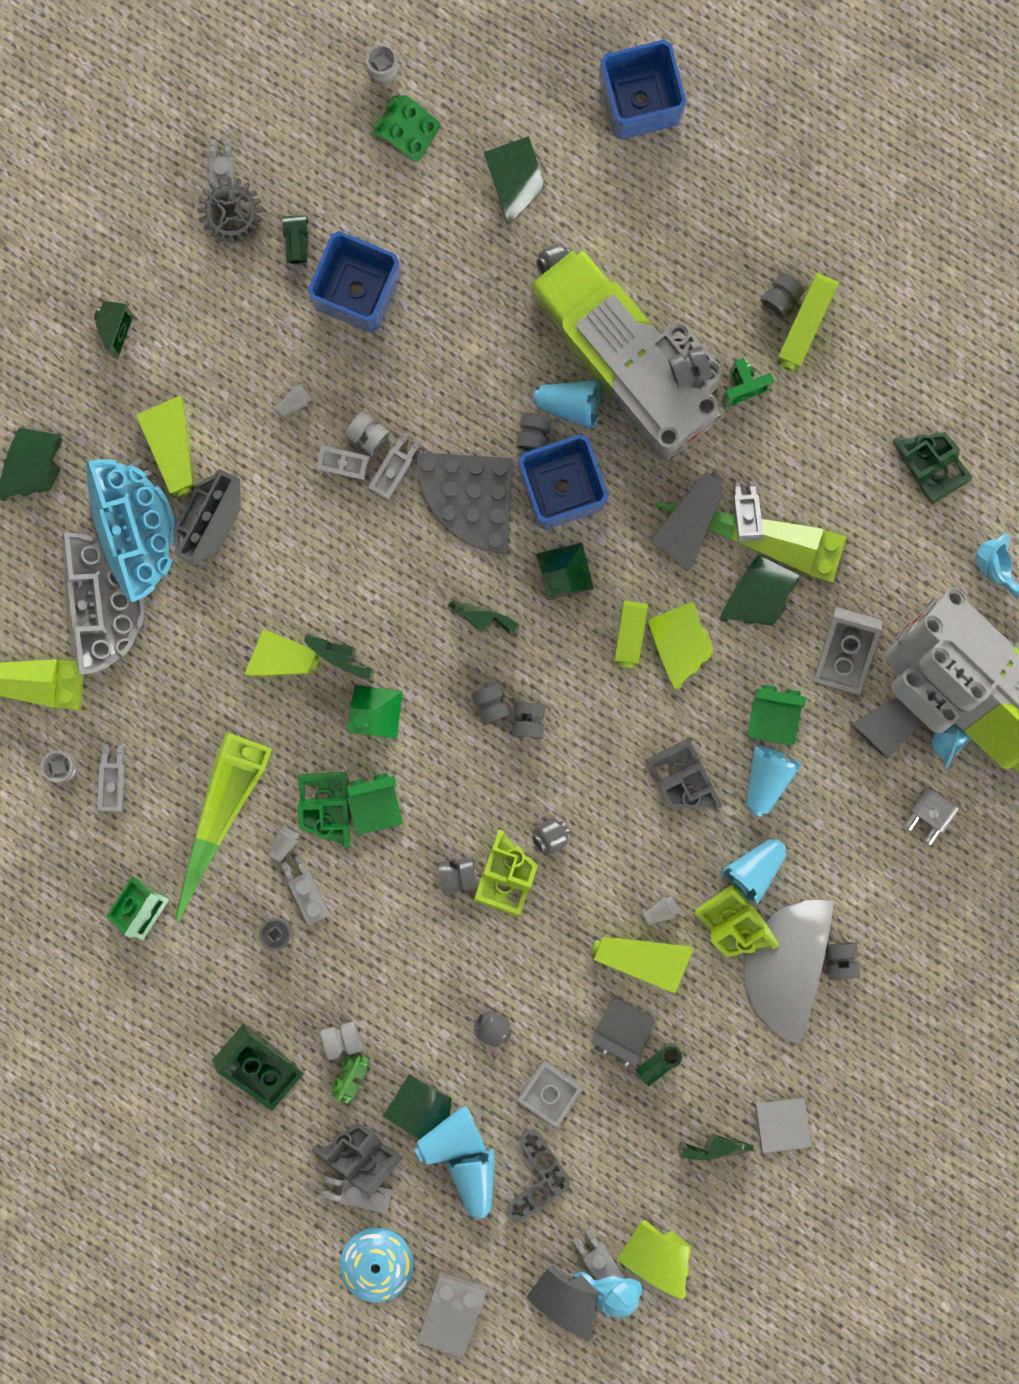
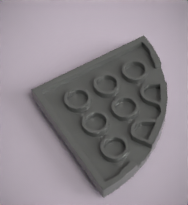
M417 452V469L421 488L427 503L439 521L458 538L477 548L494 553L507 554L513 458Z

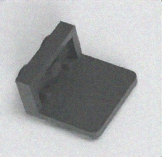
M615 998L611 1001L591 1039L592 1043L595 1044L594 1049L604 1055H607L608 1052L616 1055V1061L629 1067L630 1063L636 1066L640 1059L639 1054L655 1025V1019Z

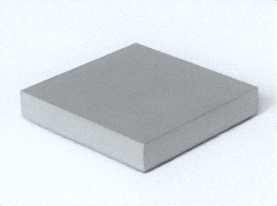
M543 1060L516 1101L557 1129L584 1087Z
M804 1097L755 1104L762 1153L811 1147Z

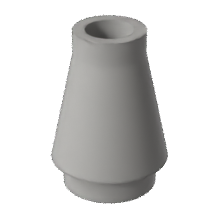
M302 384L297 387L294 385L276 408L283 417H286L310 405L309 401L313 398Z
M283 824L282 828H278L269 855L273 859L282 862L287 853L300 840L298 837L301 833L294 827Z
M672 895L668 898L667 896L662 898L650 909L643 912V915L650 926L654 923L677 918L676 915L680 914L681 910Z

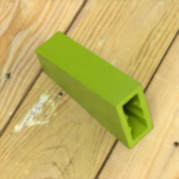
M818 272L816 273L776 361L780 362V367L793 371V369L798 370L839 284L838 281Z
M178 396L136 414L170 494L173 497L178 496V498H182L192 493L191 489L195 488L185 402L181 396Z
M602 936L600 941L595 940L591 953L595 954L593 957L595 961L676 994L694 948L688 945Z

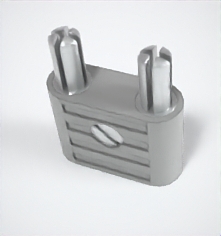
M927 788L911 810L913 814L904 827L911 831L919 819L923 820L932 827L924 839L925 843L931 845L939 833L943 834L959 809L933 790Z

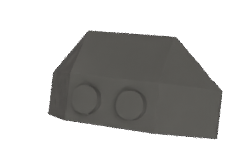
M219 469L214 475L195 486L173 528L176 556L196 565L220 550L241 509L240 479Z

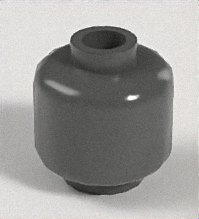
M555 244L540 251L536 264L541 275L571 252L570 249L565 248L561 244Z
M550 818L535 827L532 840L541 853L553 854L567 845V835L570 832L563 821L559 822L555 818Z
M488 1011L485 1014L482 1013L474 1025L477 1039L492 1047H498L502 1043H507L512 1034L509 1020L493 1011Z

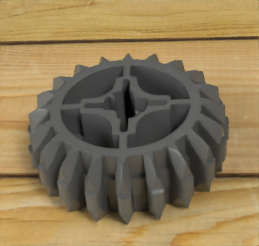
M227 177L228 184L223 185V180L219 178V187L216 188L211 182L209 186L213 191L210 193L206 189L203 190L204 195L208 196L207 200L199 198V202L205 204V208H198V212H205L206 215L200 217L199 221H208V224L204 226V230L207 231L212 227L214 230L211 232V237L214 238L218 232L221 234L219 241L223 242L225 235L229 236V243H233V236L237 235L238 241L241 242L243 241L241 233L244 232L249 238L251 234L247 229L249 227L254 231L258 229L252 223L254 220L257 222L262 220L260 217L255 216V212H263L262 208H255V204L261 203V199L253 200L252 196L257 191L254 189L248 193L249 183H246L243 188L240 187V178H237L236 185H232L231 177ZM224 190L238 191L236 196L230 201H224L216 196ZM244 196L250 204L249 218L239 211V205ZM238 200L235 204L234 210L239 216H241V218H239L236 215H231L230 217L227 216L225 220H223L225 217L226 210L224 209V206L220 204V202L224 205L229 204L230 206V203L234 204L235 201ZM211 202H214L222 210L221 217L216 224L210 215ZM231 219H236L244 224L235 230L222 229Z

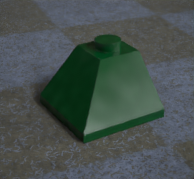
M103 301L101 307L96 309L94 315L95 325L105 349L114 359L118 360L134 315L126 304Z
M583 543L536 553L547 600L594 589Z

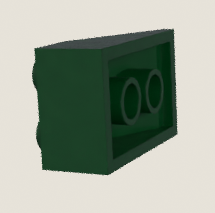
M244 1023L212 1059L218 1074L270 1110H273L304 1074L303 1071L266 1039Z

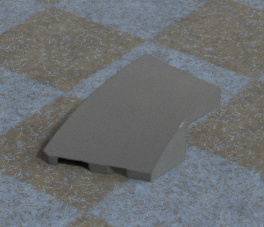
M689 738L646 759L670 809L723 807ZM669 764L670 776L661 780L655 767ZM678 765L684 767L680 771L672 774L673 767Z
M360 1123L348 1128L346 1132L334 1136V1142L322 1149L319 1146L312 1149L313 1153L324 1163L369 1197L373 1195L402 1160L398 1153L383 1145L374 1132Z
M551 1265L526 1298L545 1316L565 1330L588 1341L594 1337L592 1327L593 1321L596 1319V1304L598 1303L599 1292L582 1274L572 1282H569L554 1265Z

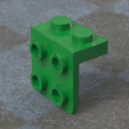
M397 95L387 102L386 111L374 123V130L371 136L378 141H388L410 160L418 162L440 129L441 124L409 96Z
M763 685L762 689H756L748 727V736L753 739L785 745L795 744L801 709L805 707L806 697L800 696L801 692L787 689L786 693L777 692V687Z
M388 773L373 776L374 781L366 783L364 778L351 781L350 786L345 788L356 834H366L398 826L402 823L394 788L397 785L395 776L388 777Z

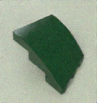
M529 136L484 152V157L507 224H510L545 188Z
M18 428L9 448L1 474L0 501H6L7 497L18 494L24 497L35 492L41 493L51 490L60 473L59 468L53 461L63 441L60 435Z
M947 432L934 433L933 435H917L915 438L900 439V437L893 439L896 450L931 504H934L972 480V475L958 459L960 449ZM955 462L962 474L948 478L947 466ZM945 469V474L943 476H934V474H936L940 470Z
M758 555L733 591L720 616V620L723 622H727L728 619L743 620L746 624L760 623L761 625L773 626L786 610V598L799 582V575Z
M450 602L448 604L453 611L464 620L466 619L481 633L495 621L512 636L520 629V625L514 620L485 608L462 602Z
M305 635L304 642L321 658L348 673L373 682L374 671L372 669L352 665L354 647L331 643L325 639Z
M409 1074L383 1114V1117L411 1135L421 1139L450 1116L452 1098L433 1085L428 1086Z
M711 1133L710 1139L706 1140L704 1149L680 1141L677 1151L681 1158L710 1160L752 1151L754 1145L734 1138L730 1140Z

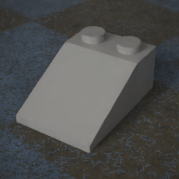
M835 607L813 682L860 695L882 630V620Z
M440 1271L417 1343L464 1358L486 1294V1286Z

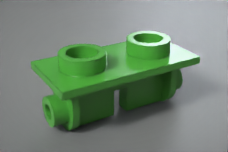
M357 1054L344 1058L342 1072L339 1078L334 1080L331 1087V1095L338 1102L342 1101L349 1104L350 1101L354 1100L360 1084L354 1082L353 1079L355 1077L363 1080L370 1065L368 1064L369 1058Z

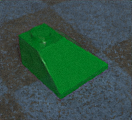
M355 685L347 732L350 734L397 739L403 691Z

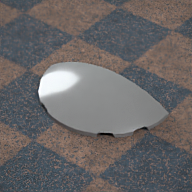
M63 533L65 595L72 648L79 676L88 675L108 668L109 665L121 659L132 647L143 623L144 597L129 603L114 577L101 543L95 541L94 537L77 533Z
M805 900L778 910L765 923L778 941L779 947L772 949L770 946L756 949V952L746 953L744 980L751 1005L759 1018L772 1031L798 1044L801 1043L820 979L834 906L832 901Z

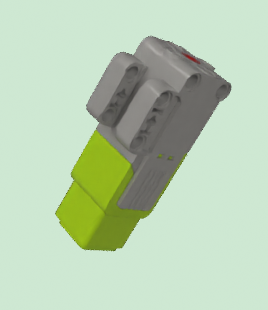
M584 250L578 254L571 251L532 283V293L536 298V302L564 334L566 345L594 379L601 383L604 391L661 459L670 460L697 441L721 417L717 410V401L713 396L717 392L721 375V368L716 360L690 329L682 323H675L660 334L617 283L610 282ZM675 332H682L685 338L681 335H672ZM702 346L710 365L712 377L701 381L693 379L692 384L678 388L672 375L668 358L680 353L686 356L689 350Z
M950 588L937 600L933 599L895 638L896 640L885 652L886 662L899 674L891 684L892 692L933 732L943 733L955 723L1002 768L1007 770L1013 768L1019 774V650L966 601V597L961 590Z

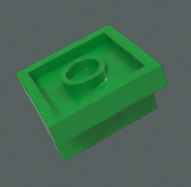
M744 357L734 361L730 371L736 387L725 391L722 398L724 407H730L769 391L775 382L772 373L753 379V368L749 362H745Z
M132 876L106 917L125 936L131 939L134 936L143 941L169 899Z

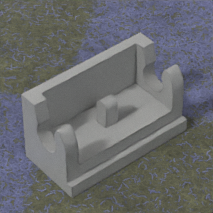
M324 444L321 445L316 469L364 480L371 456Z

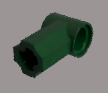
M307 215L283 216L282 224L283 235L286 240V262L290 264L307 263Z
M667 1043L635 1070L649 1087L669 1070L681 1063V1050L676 1044ZM671 1049L675 1050L678 1053L677 1058L674 1061H667L664 1058L665 1052Z

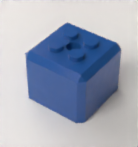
M663 39L604 55L600 64L599 82L615 137L622 140L679 125L683 118L687 101L671 43ZM637 94H644L647 97V102L637 104L634 101V97Z
M341 231L331 234L308 288L315 310L370 333L378 330L401 277L398 258L395 253ZM355 283H359L364 287L363 292L359 295H354L350 291L351 286Z
M579 434L521 455L518 470L538 527L547 530L603 511L608 493L588 437ZM558 481H566L568 483L569 490L566 493L557 492L555 485Z

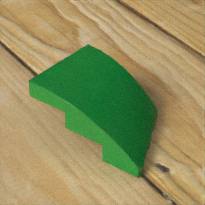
M347 772L299 774L300 801L297 805L299 829L308 833H315L325 840H332L341 844L344 848H350L349 805L345 793V788L348 787ZM305 785L318 787L314 799H305ZM321 792H327L331 796L330 798H317Z

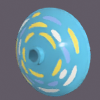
M369 1228L354 1235L344 1247L340 1259V1272L346 1287L356 1297L368 1302H385L397 1297L409 1284L413 1273V1256L408 1244L397 1233L385 1228ZM374 1264L379 1265L380 1271H372L371 1266Z

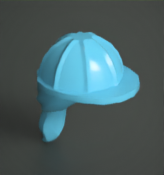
M1004 533L998 540L992 539L983 543L976 552L975 562L985 577L1004 586L1014 596H1019V584L1011 578V558L1007 552L1010 535Z
M953 724L943 733L938 734L934 732L932 747L935 753L944 759L943 767L947 769L953 755L959 752L972 739L958 725Z
M577 1272L573 1275V1278L576 1279L582 1274L599 1292L596 1306L607 1316L626 1318L631 1313H634L639 1304L638 1299L642 1293V1286L638 1280L613 1276L596 1281L585 1272Z

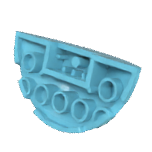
M99 459L86 462L88 492L98 537L116 581L129 603H132L155 589L154 586L161 577L166 576L173 560L169 558V527H171L170 544H175L173 528L176 523L174 514L161 488L154 486L146 478L147 474L133 465L126 466L117 463L116 460Z

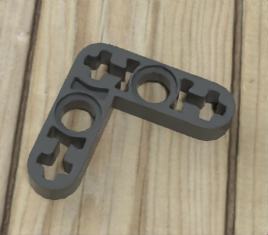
M534 1129L524 1131L521 1135L520 1143L543 1179L509 1202L507 1213L514 1221L525 1220L564 1193L570 1185L568 1174L541 1134ZM529 1134L531 1137H538L536 1145L539 1149L542 1145L546 1148L539 1151L534 1157L531 1154L535 1152L533 1146L525 1144L527 1141L526 1136ZM543 1154H547L552 1158V1163L547 1168H543L538 1164V1158ZM555 1166L559 1168V1170H555L557 1176L565 1178L562 1188L558 1185L555 1187L552 1185L555 1181L551 1174L548 1177L545 1175V1173L552 1171ZM535 1189H542L545 1192L546 1197L543 1201L536 1202L532 1199L531 1194ZM527 1196L529 1203L534 1208L530 1210L529 1205L522 1209L523 1215L513 1214V1205L517 1203L518 1206H521L526 1202L523 1197Z

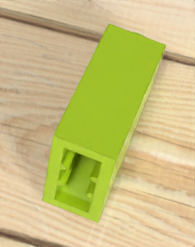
M624 600L622 604L614 662L619 663L618 667L633 669V665L639 664L648 604Z
M263 629L245 675L250 677L310 675L311 670L316 671L321 658L317 657L318 654L311 648Z

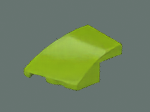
M693 602L648 620L660 657L675 690L681 689L682 683L691 674H695L700 669L701 664L714 654L709 633L701 626L696 606Z
M499 829L496 834L473 901L519 917L527 892L532 886L538 865L530 857H527L523 850L505 835L503 830ZM498 883L511 888L509 891L504 892L499 889ZM513 888L523 891L518 905L506 898Z
M734 884L695 909V915L711 930V943L726 957L735 956L740 953H753L759 948L771 946L772 949H776L779 947L778 941L765 921Z
M646 1220L641 1221L617 1260L660 1290L681 1300L686 1297L685 1286L686 1277L689 1274L688 1260L690 1258L691 1246L675 1232L670 1231L663 1235Z

